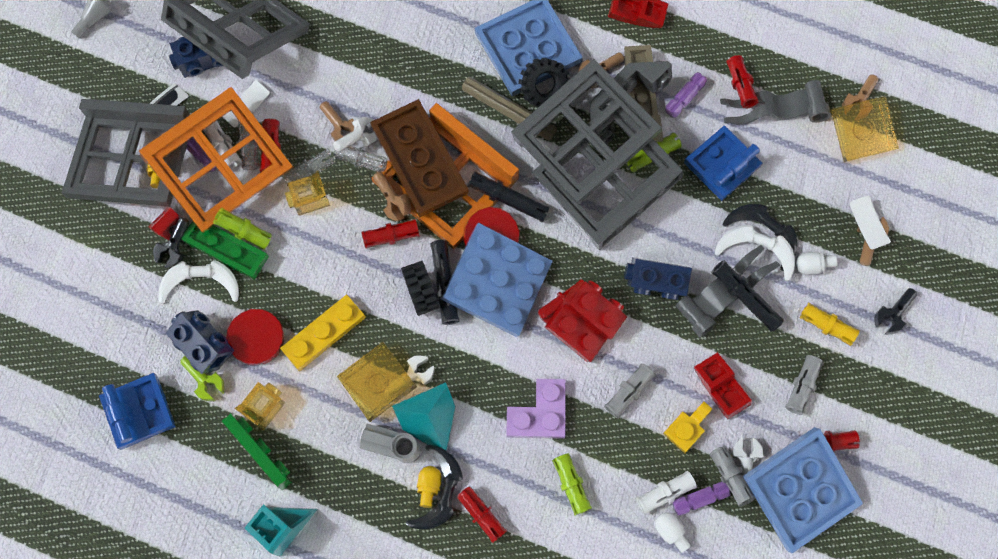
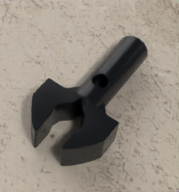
M180 217L168 242L164 244L156 243L153 249L156 263H162L165 253L168 251L170 259L167 261L165 268H171L183 260L185 255L180 253L178 246L190 223L187 218Z
M908 288L892 308L887 309L885 306H882L875 314V327L877 328L885 318L892 317V325L885 332V335L895 334L902 330L906 323L902 321L901 315L915 299L917 292L912 288Z

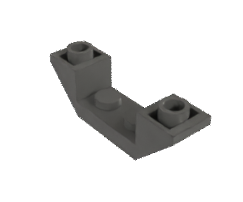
M668 61L628 63L613 79L628 94L634 90L637 81L654 94L659 88H665L671 81L672 64ZM603 90L590 101V121L613 102ZM614 122L598 135L606 145L615 136Z

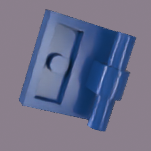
M725 125L684 160V164L721 201L762 166L763 162L756 157L760 152L757 145L752 144L747 148Z
M151 373L118 388H115L113 384L102 388L103 394L99 395L117 449L123 450L176 427L157 374Z

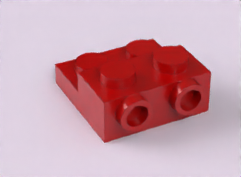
M586 281L576 282L545 326L549 332L586 362H592L606 340L614 337L627 318L622 312L624 309L623 305L612 298L607 300L601 295L603 289L593 281H588V283Z

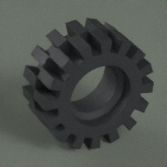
M541 58L534 59L532 64L528 63L525 65L527 69L526 71H521L520 74L523 75V78L519 79L518 84L522 85V88H519L520 93L524 94L523 98L530 102V104L539 107L571 78L567 77L569 72L563 68V64L555 60ZM543 73H549L554 80L552 90L546 94L539 93L536 88V80Z
M423 260L402 267L401 271L417 315L420 316L439 309V304Z

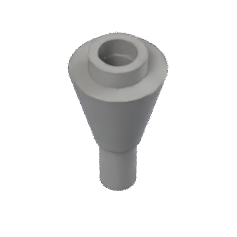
M87 0L80 17L81 19L71 32L78 38H81L90 25H94L113 11L109 8L111 2L109 0Z

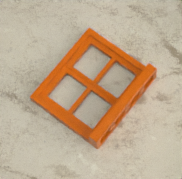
M232 87L139 150L140 156L146 164H149L202 233L215 225L213 221L220 208H224L230 213L293 168L292 164ZM232 111L250 135L220 156L202 131ZM191 138H194L212 162L181 183L163 158ZM254 140L272 165L243 185L224 160ZM216 167L234 189V192L207 212H204L186 187Z
M438 103L431 107L429 118L438 135L461 153L454 161L458 171L471 161L496 182L500 180L508 188H511L519 180V169ZM388 160L378 172L384 174L397 195L407 194L404 188L392 179L396 173ZM485 194L477 202L468 195L461 197L472 208L453 228L433 212L419 218L412 203L410 214L440 239L447 240L448 245L455 249L463 240L464 227L469 218L480 209L494 207L498 200L493 202Z

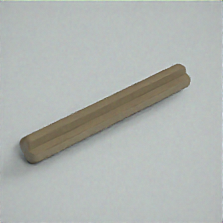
M467 77L462 85L464 92L519 124L532 114V112L472 77ZM550 123L538 135L551 141L557 132V127Z

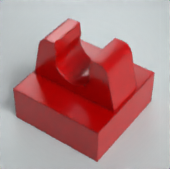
M167 207L148 228L156 235L169 240L171 236L169 229L171 226L176 225L179 215L172 208Z

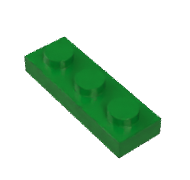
M192 221L181 238L189 246L253 280L256 279L269 258L266 252L243 240H239L214 225L202 233Z
M230 413L222 420L223 424L279 489L284 490L292 483L287 478L290 471L279 459L274 462L270 458L268 453L272 450L261 438L257 441L249 433L253 428L243 416L237 419Z

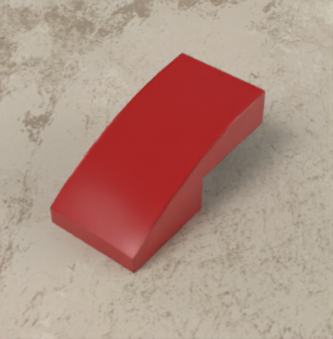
M612 0L608 17L633 25L662 28L669 3L661 0Z
M718 352L694 366V370L727 420L752 404L750 397L735 380V373Z

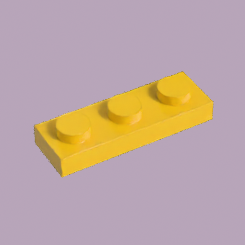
M346 294L280 349L300 372L366 317Z

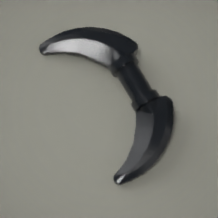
M747 204L733 210L722 224L724 227L738 221H756L773 231L775 236H783L793 249L794 256H796L797 236L792 225L786 226L771 217L765 205Z
M427 445L425 449L439 462L444 476V485L440 500H438L437 505L431 511L418 519L406 521L407 526L419 530L436 528L445 523L454 514L451 501L455 485L457 486L458 481L463 479L461 468L453 455L433 445Z

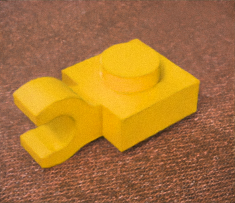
M703 401L690 417L683 411L666 429L663 435L682 452L686 453L705 432L699 424L710 413L712 408Z

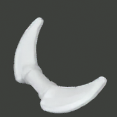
M742 225L728 231L718 242L715 250L716 256H719L727 248L740 243L748 242L762 245L768 248V250L773 251L781 262L785 281H789L793 274L795 256L793 249L783 236H778L777 238L769 237L753 230L752 225Z
M213 260L211 264H206V266H191L181 261L167 271L159 287V302L161 304L166 302L169 293L175 286L185 279H191L192 277L213 278L224 285L234 302H237L239 298V287L234 274L227 266L216 260Z

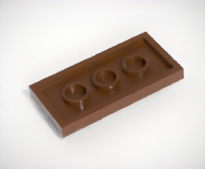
M419 99L370 122L371 128L419 218L469 194L468 187Z

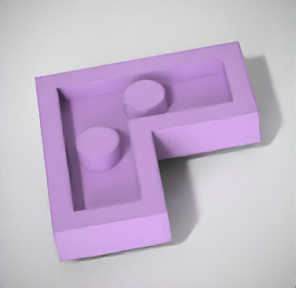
M536 379V407H507V437L565 439V379Z

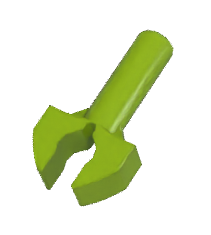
M186 356L182 357L180 364L198 382V388L194 393L201 400L215 402V399L207 392V383L215 385L224 394V380L216 372L213 375L201 374L191 366Z

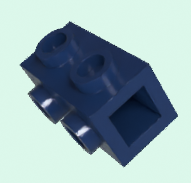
M184 36L175 42L169 43L173 54L169 55L174 70L179 69L184 78L197 76L205 70L223 66Z
M632 257L631 263L626 264L624 279L628 280V286L634 287V293L650 295L652 290L662 292L661 297L678 300L679 295L687 296L692 268Z
M199 310L178 313L172 319V325L166 331V335L172 340L174 347L180 350L188 358L191 366L201 374L219 370L234 352V349L228 344L227 338L219 333L210 324L209 318Z

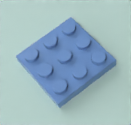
M532 0L474 28L478 40L511 96L520 93L519 88H522V85L518 83L519 79L523 78V75L520 73L522 70L526 71L527 67L525 65L528 63L532 64L534 59L547 58L563 64L564 69H569L582 63V55L548 0ZM549 73L541 74L536 80V85L552 76Z
M478 223L469 238L441 300L518 337L552 264V260Z
M816 427L743 476L785 549L790 553H794L863 504L821 429Z

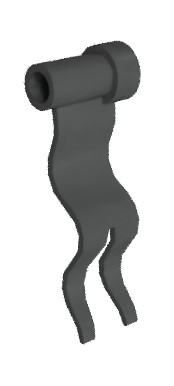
M813 80L805 84V89L784 95H775L769 91L756 92L755 94L759 100L758 103H764L763 105L743 116L725 117L724 123L744 125L764 116L788 120L807 114L811 122L817 123L829 119L831 111L829 104L825 102L821 82ZM720 99L721 105L743 108L740 100Z
M760 245L750 251L732 269L742 276L752 261L765 248ZM775 261L756 270L746 278L748 284L753 288L762 278L778 268L780 264ZM718 278L711 282L695 298L691 299L687 295L675 305L693 326L692 330L699 338L711 331L717 324L714 318L738 299L727 292L728 288Z

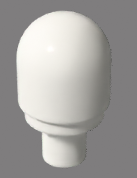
M818 251L803 253L796 260V268L805 275L820 274L825 271V267L837 266L836 255L824 256L822 252L819 253Z
M666 512L657 517L655 527L665 542L667 541L669 545L674 543L681 553L691 546L683 536L686 532L683 529L684 526L674 514Z

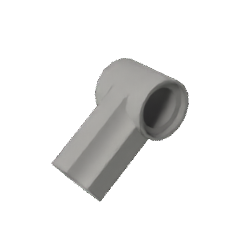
M367 423L361 436L360 449L391 457L403 463H412L420 455L421 448L419 443L408 433H399ZM406 441L412 442V451L407 455H400V445Z

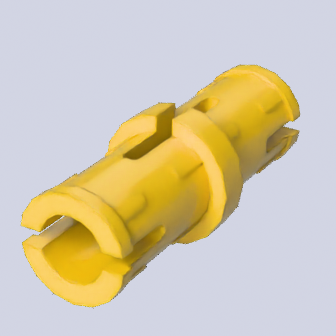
M809 302L799 317L821 329V333L825 335L830 334L849 346L853 344L860 330L839 320L838 316L834 313L830 315Z

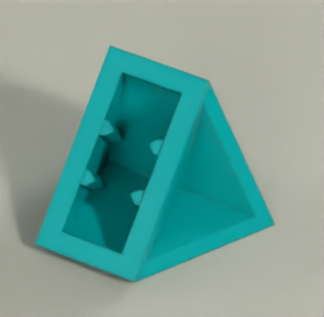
M446 382L392 406L403 431L427 445L437 446L447 451L456 406Z
M263 504L245 526V529L268 552L280 557L318 509L267 507Z

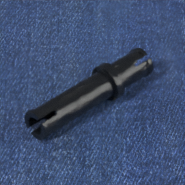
M477 171L473 172L467 187H471L489 196V200L493 202L498 200L539 220L541 223L547 216L545 213H548L549 206H545L504 186L500 180L496 182Z
M436 240L430 243L438 291L435 295L440 304L442 324L453 325L460 322L457 307L451 304L448 306L447 302L441 300L445 287H447L452 277L448 241ZM441 259L443 261L445 277L442 274Z
M725 260L719 262L713 268L711 273L728 288L727 292L731 296H736L770 332L777 330L782 325L784 319L748 284V280L744 276L737 274Z

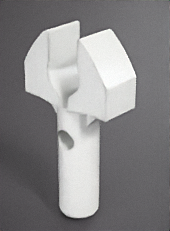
M361 117L353 121L354 131L333 143L334 149L342 151L357 141H362L364 146L375 142L377 137L374 131L369 134L363 133L365 125L374 119Z
M413 356L407 360L409 364L408 372L385 387V394L388 397H392L414 381L421 382L424 386L428 384L433 378L434 366L424 373L417 372L419 365L427 362L428 357Z
M743 437L731 449V456L741 462L744 475L753 469V463L756 459L763 458V448L755 438L751 439L752 451L748 457L742 448Z

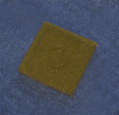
M886 96L831 110L844 162L899 149Z
M384 342L380 343L337 376L369 422L373 421L417 387Z

